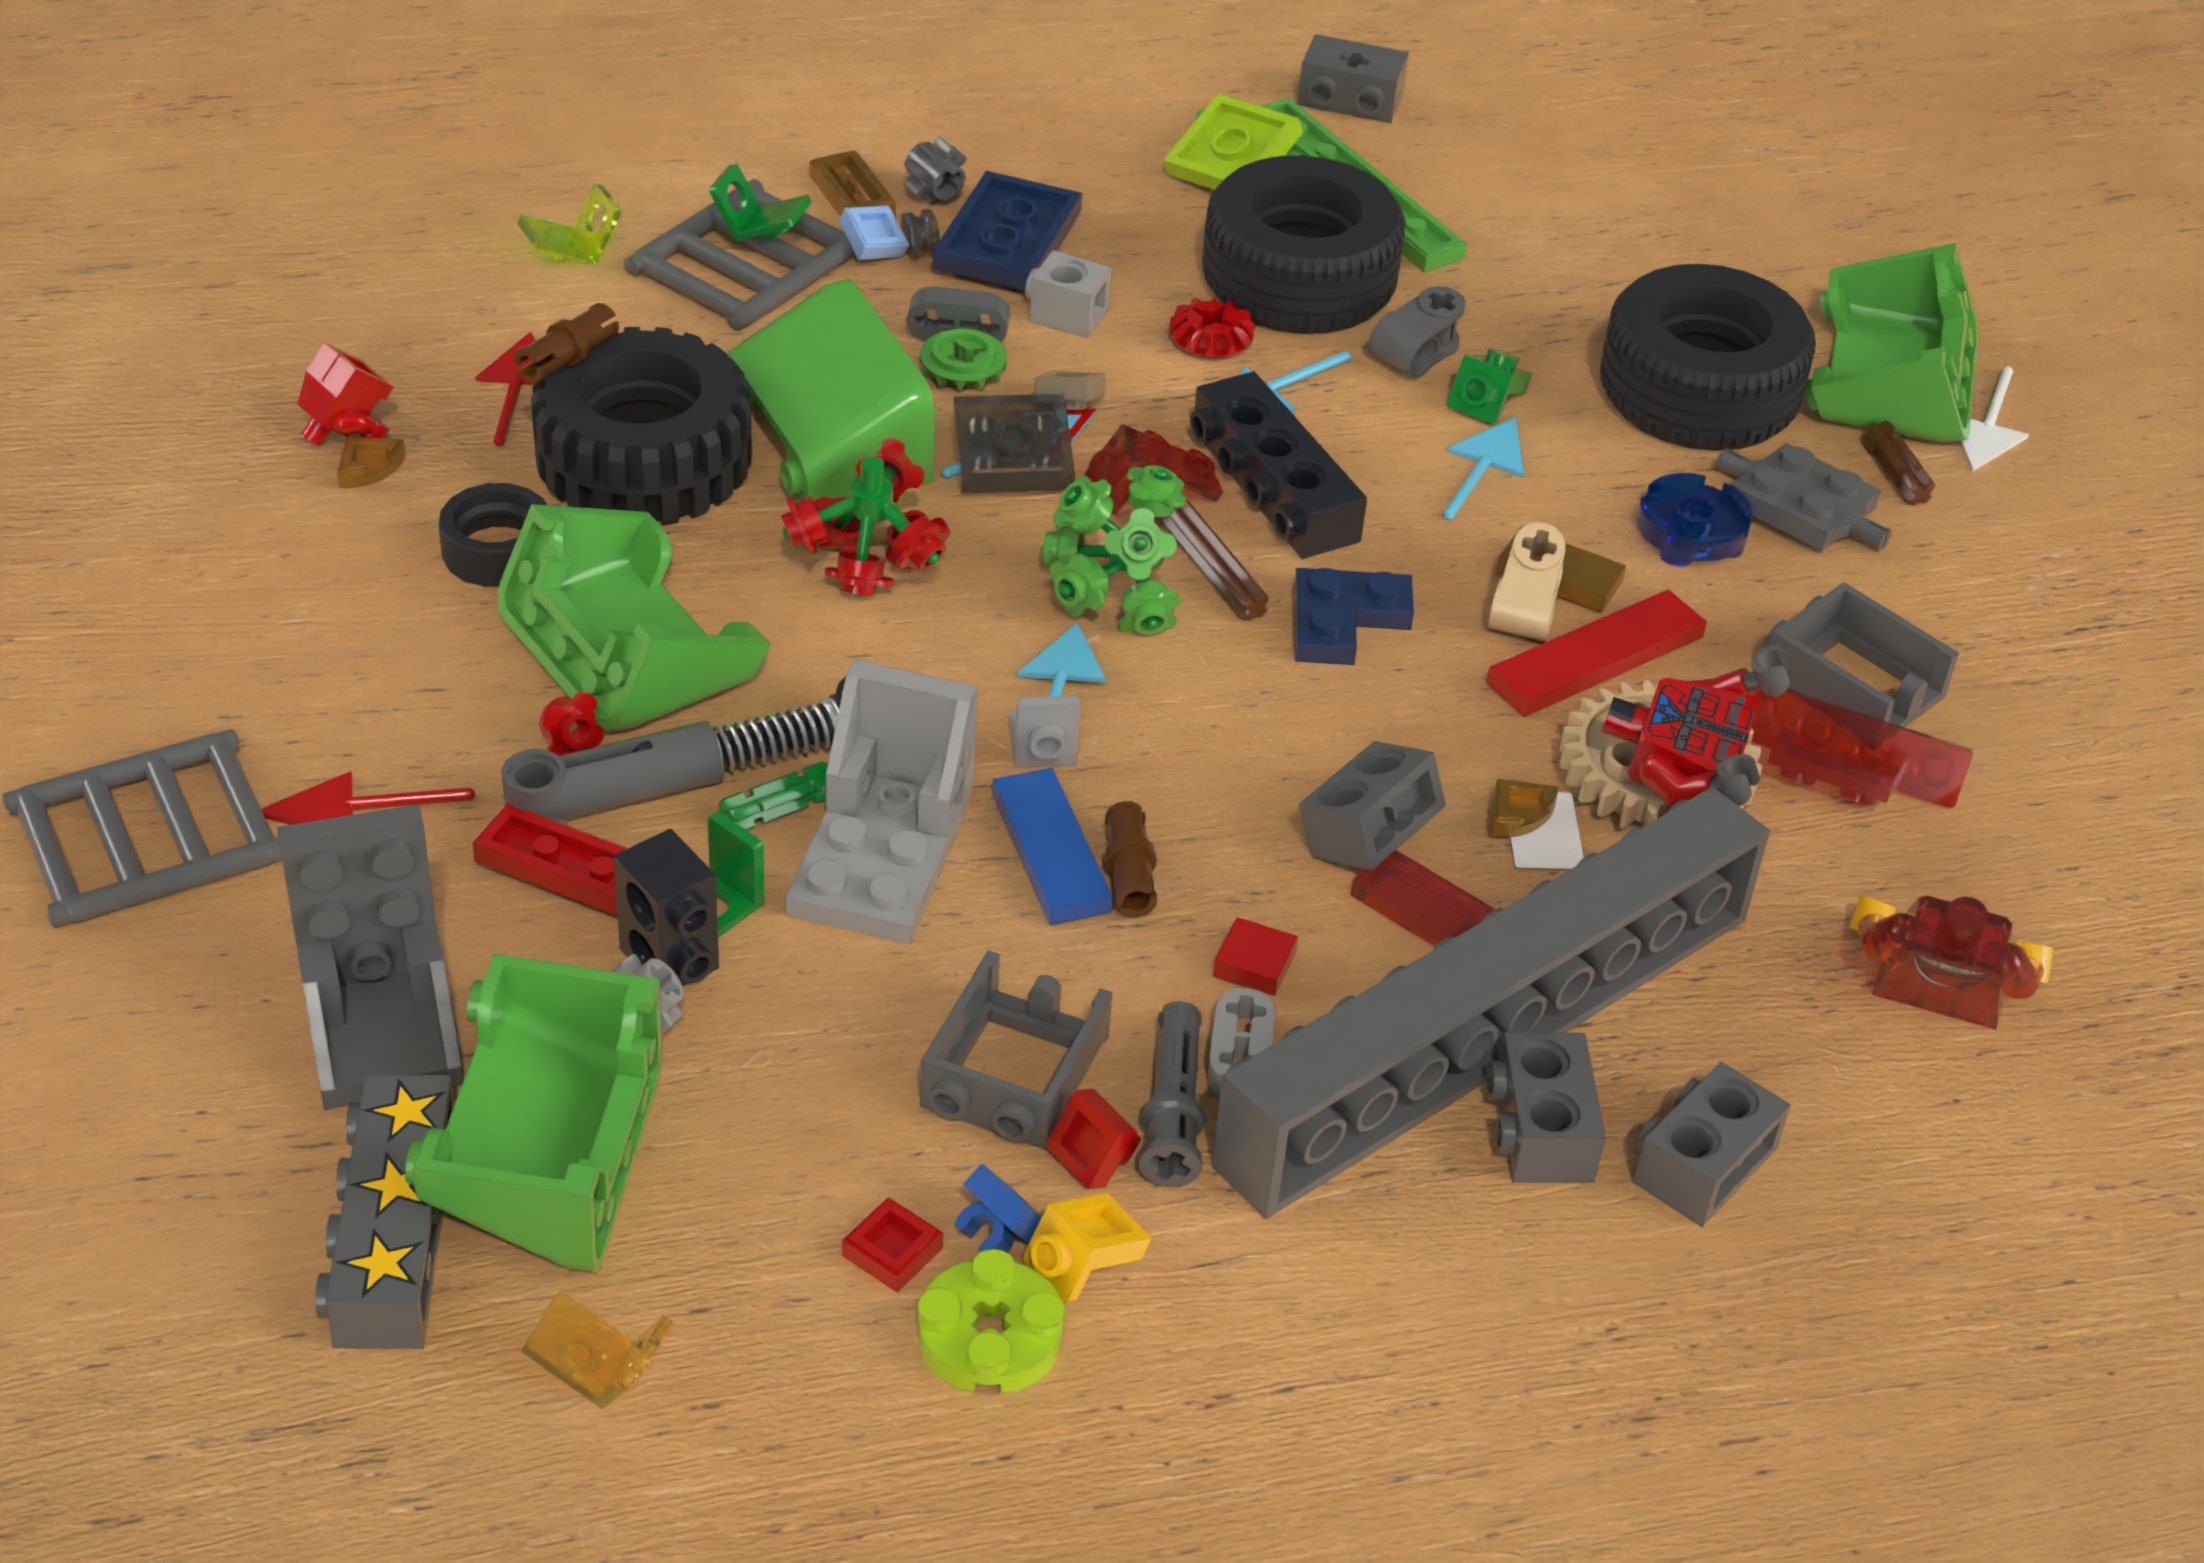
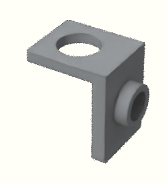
M1078 696L1027 697L1017 699L1016 711H1010L1008 715L1015 768L1076 766L1080 701Z

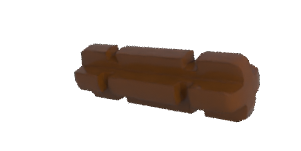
M1883 421L1878 425L1875 422L1871 423L1867 427L1868 434L1864 437V442L1895 487H1897L1902 497L1911 505L1920 501L1923 503L1928 502L1932 498L1930 493L1935 488V483L1901 438L1898 431L1889 421Z

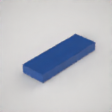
M1053 768L993 779L992 796L1049 924L1053 925L1111 913L1112 894Z

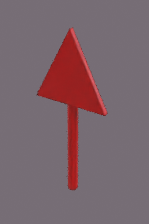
M531 331L475 377L476 381L509 384L493 438V442L497 446H501L505 442L521 384L534 385V383L525 380L517 371L533 360L529 358L521 364L515 365L514 363L515 352L536 341Z
M352 771L261 808L265 819L292 825L353 815V810L472 800L475 797V791L468 787L353 797Z

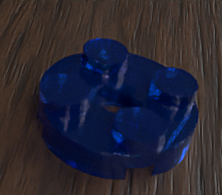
M1695 473L1669 474L1655 479L1648 485L1647 494L1641 497L1636 522L1642 536L1651 545L1660 549L1661 559L1670 565L1684 567L1690 565L1693 561L1706 562L1736 558L1744 552L1753 515L1752 507L1746 497L1735 487L1723 482L1722 490L1704 485L1705 475Z

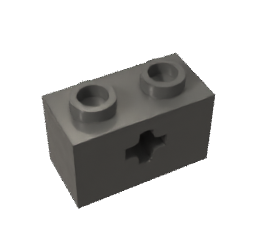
M1315 34L1302 62L1298 105L1392 123L1404 91L1409 52Z

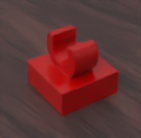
M1078 1089L1072 1095L1045 1146L1087 1189L1107 1186L1118 1165L1127 1164L1130 1161L1142 1138L1095 1089Z

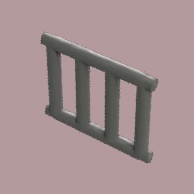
M752 179L748 182L760 206L782 201L765 192L758 180ZM734 189L728 193V200L731 207L736 212H739L741 198L738 190ZM715 202L636 250L634 254L624 260V267L631 275L643 272L727 317L730 327L738 331L854 256L855 252L845 232L806 212L803 213L791 228L827 246L826 249L815 256L778 237L766 239L764 235L739 240L794 269L778 279L699 237L708 230L715 228L734 238ZM680 250L759 293L743 302L667 262L664 258Z
M233 729L193 738L3 793L2 802L9 811V814L18 813L53 901V903L47 905V915L50 924L54 928L258 869L282 860L279 838H274L235 754L236 751H239V740ZM209 760L248 843L247 845L210 855L173 774V770ZM147 778L184 862L145 874L109 791L110 788ZM83 796L116 874L118 883L79 894L44 807Z

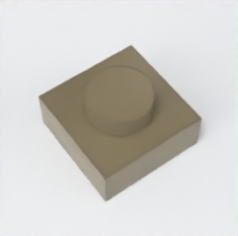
M1050 371L1035 377V399L1054 400L1055 409H1086L1087 401L1105 395V373Z

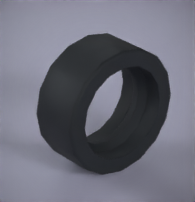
M486 483L467 488L451 497L440 511L438 525L442 559L448 570L465 582L483 587H499L518 537L503 542H482L468 538V536L477 531L492 527H510L521 530L531 504L547 505L544 498L529 488L510 483Z

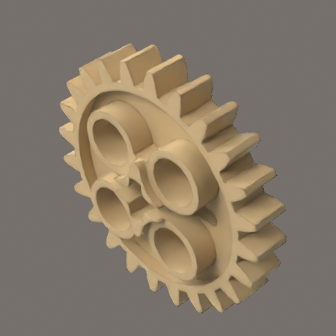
M1644 680L1642 691L1635 692L1626 682H1620L1617 696L1602 687L1598 690L1596 701L1585 697L1581 699L1579 711L1571 710L1569 713L1567 726H1564L1559 751L1562 752L1559 764L1560 769L1568 770L1567 786L1581 787L1578 799L1581 803L1598 800L1597 815L1599 817L1607 816L1614 811L1621 814L1619 823L1621 828H1626L1634 820L1642 822L1644 827L1670 810L1650 789L1631 780L1627 772L1637 744L1602 733L1613 697L1650 708L1656 690L1649 680ZM1751 729L1744 754L1750 755L1755 759L1760 775L1763 765L1758 763L1761 747L1751 745L1754 734ZM1750 785L1752 795L1744 805H1751L1757 785Z

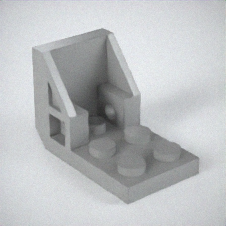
M853 660L844 683L826 772V812L786 894L785 916L911 944L966 815L974 780L977 686L861 660Z

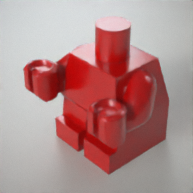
M324 342L306 370L297 403L299 407L311 416L301 435L317 446L322 445L331 430L345 437H349L351 434H360L361 437L385 438L389 428L380 420L370 415L372 413L371 410L380 399H387L394 386L377 374L363 360Z

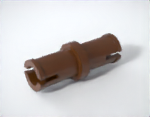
M596 303L572 320L561 319L548 327L545 336L515 352V365L521 364L529 358L533 360L517 371L528 382L537 383L563 365L573 366L581 362L587 356L589 349L618 333V321H613L605 327L601 326L602 323L613 318L616 314L606 304Z
M1122 801L1112 805L1105 814V824L1108 828L1109 846L1105 852V863L1108 872L1114 877L1116 906H1119L1122 914L1138 917L1148 914L1157 905L1158 898L1152 874L1156 867L1157 857L1154 845L1147 839L1145 811L1141 812L1142 807L1137 803Z

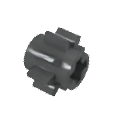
M937 137L934 144L931 142L919 143L912 148L906 158L904 165L910 176L903 183L916 196L923 198L929 205H933L937 198L940 200L951 199L960 192L966 180L965 173L960 166L965 163L967 158L941 137Z

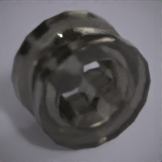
M924 209L918 217H915L912 212L903 213L901 217V230L909 243V247L906 250L908 257L911 260L918 259L921 252H926L930 257L933 256V250L940 241L938 224L932 210Z

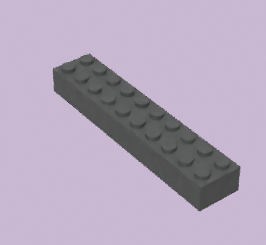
M1712 786L1690 800L1683 799L1678 801L1665 815L1648 825L1634 827L1622 840L1602 852L1588 854L1575 868L1553 881H1542L1532 889L1529 895L1507 908H1497L1491 911L1481 923L1456 938H1445L1436 945L1432 952L1406 967L1398 966L1394 968L1381 982L1361 994L1343 998L1330 1012L1305 1027L1296 1026L1292 1028L1279 1042L1254 1057L1239 1059L1222 1076L1211 1167L1265 1219H1268L1486 1083L1488 1062L1490 1060H1499L1504 1032L1566 1033L1745 922L1770 830Z

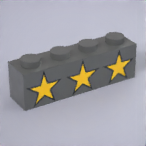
M365 1074L361 1102L350 1103L348 1106L346 1137L348 1145H353L351 1158L341 1157L338 1162L336 1192L338 1201H343L341 1214H330L328 1218L326 1252L327 1257L333 1259L330 1273H319L315 1294L316 1315L318 1318H328L333 1348L424 1349L444 1211L417 1199L415 1184L406 1183L405 1166L413 1140H424L427 1131L431 1127L446 1129L455 1105L451 1075Z

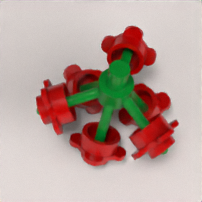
M896 438L884 440L881 444V450L872 456H862L858 460L856 472L859 478L852 483L851 497H836L834 499L820 497L815 502L812 496L795 502L790 497L786 499L790 512L781 515L785 525L783 535L791 538L795 548L806 544L809 552L812 554L818 552L817 548L826 549L831 547L844 551L838 555L837 567H826L824 575L841 580L840 590L851 593L855 597L874 595L876 586L892 587L894 585L893 578L883 576L885 559L869 554L873 523H879L886 519L891 523L887 530V541L890 546L886 549L885 556L891 564L896 565L900 570L906 567L909 572L917 569L924 571L936 564L946 550L944 542L951 533L943 518L936 517L930 521L922 511L911 510L902 513L896 505L905 490L920 487L925 479L923 468L911 462L905 454L904 443Z

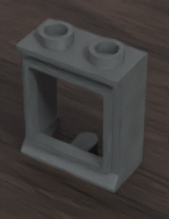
M1845 582L1823 597L1820 595L1814 597L1803 611L1790 620L1778 622L1771 629L1764 643V648L1780 646L1785 650L1791 665L1789 670L1786 671L1790 680V688L1862 733L1874 749L1881 746L1946 697L1959 655L1954 649ZM1838 643H1841L1900 680L1901 683L1896 696L1892 698L1883 691H1877L1823 657L1822 654Z
M988 950L921 1060L920 1106L935 1111L945 1118L958 1119L998 1133L1008 1140L1024 1142L1047 1151L1046 1141L1075 1090L1078 1089L1101 1045L1109 1038L1113 992L1100 988L1092 1001V1010L1087 1019L1082 1020L1060 1012L1061 985L1052 976L1040 975L1029 991L1028 1001L998 991L1000 954ZM989 1021L1069 1048L1045 1094L963 1067Z

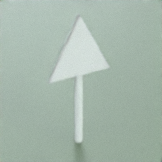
M2009 366L2004 367L2001 372L1984 422L1971 419L1968 439L1959 441L1972 472L2026 440L2029 436L2027 433L1995 425L2013 374V369Z

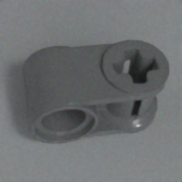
M1438 286L1423 290L1419 296L1399 309L1387 313L1379 320L1369 338V351L1411 379L1422 377L1431 367L1446 357L1453 355L1458 350L1460 336L1456 331L1458 319L1464 314L1466 304L1464 297L1458 291L1447 287Z

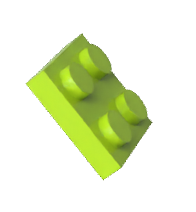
M1218 93L1164 158L1163 162L1168 175L1215 190L1228 175L1244 165L1261 159L1285 156L1303 134L1300 119Z

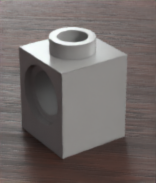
M1053 250L1039 268H1033L1028 276L1025 296L1027 299H1031L1029 321L1089 338L1108 312L1111 267Z

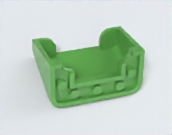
M1956 243L1831 268L1828 290L1821 291L1820 300L1825 320L1827 322L1833 321L1837 332L1831 369L1828 365L1815 367L1812 379H1808L1805 391L1810 410H1819L1823 420L1867 428L1873 422L1878 425L1883 421H1889L1900 435L1940 443L1968 439L1979 333L1975 309Z
M851 279L826 284L726 353L728 358L731 357L744 372V378L750 387L751 403L754 399L786 446V461L780 464V476L788 495H796L799 501L812 496L814 502L820 497H829L831 499L851 497L852 483L859 478L856 472L858 460L862 456H872L881 450V444L888 438H896L902 441L905 445V454L911 462L923 468L925 479L921 485L933 482L935 407L929 384Z
M531 504L498 589L500 614L505 623L569 697L574 698L578 692H588L596 698L595 718L597 724L603 730H631L743 684L755 677L770 647V642L756 627L748 622H730L723 627L719 635H707L661 584L672 560V545L664 529L648 512Z
M494 954L484 981L474 980L469 992L467 1020L477 1023L478 1044L446 1129L431 1127L427 1131L424 1140H413L407 1155L405 1180L406 1183L415 1184L417 1199L567 1269L597 1273L606 1252L658 1084L661 1065L660 979Z

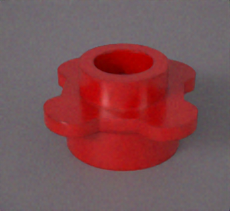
M578 692L574 698L562 696L547 704L540 716L539 727L543 737L550 742L547 748L548 751L559 756L585 747H597L604 737V730L596 722L594 710L597 706V700L593 695L588 692ZM576 722L575 729L569 732L571 725Z

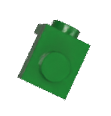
M1489 348L1487 355L1464 354L1448 397L1447 405L1450 408L1487 423H1497L1508 394H1525L1532 373L1517 368L1519 358L1496 349Z

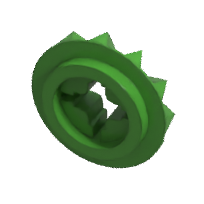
M952 329L939 332L924 342L920 350V363L923 365L924 376L936 378L940 387L952 384L957 385L959 391L964 386L983 389L985 382L999 381L1002 370L1006 369L1007 353L1003 344L987 333L972 329Z

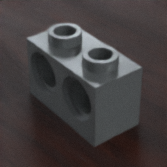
M1373 741L1299 803L1313 858L1370 871L1377 867L1446 806L1434 752Z
M1504 1032L1499 1060H1490L1488 1062L1486 1081L1489 1101H1499L1500 1112L1497 1114L1495 1124L1496 1148L1498 1154H1508L1512 1182L1595 1183L1606 1136L1585 1033Z
M1720 1062L1702 1081L1693 1078L1683 1087L1674 1103L1673 1110L1664 1119L1654 1116L1645 1125L1635 1143L1634 1149L1640 1154L1633 1183L1703 1227L1777 1150L1791 1104L1725 1063Z

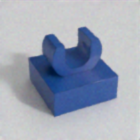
M981 1163L963 1185L982 1203H975L966 1207L959 1214L955 1226L969 1238H972L983 1225L992 1223L990 1236L979 1247L981 1251L996 1249L1008 1253L1013 1246L1015 1234L1029 1244L1042 1216L1009 1184Z

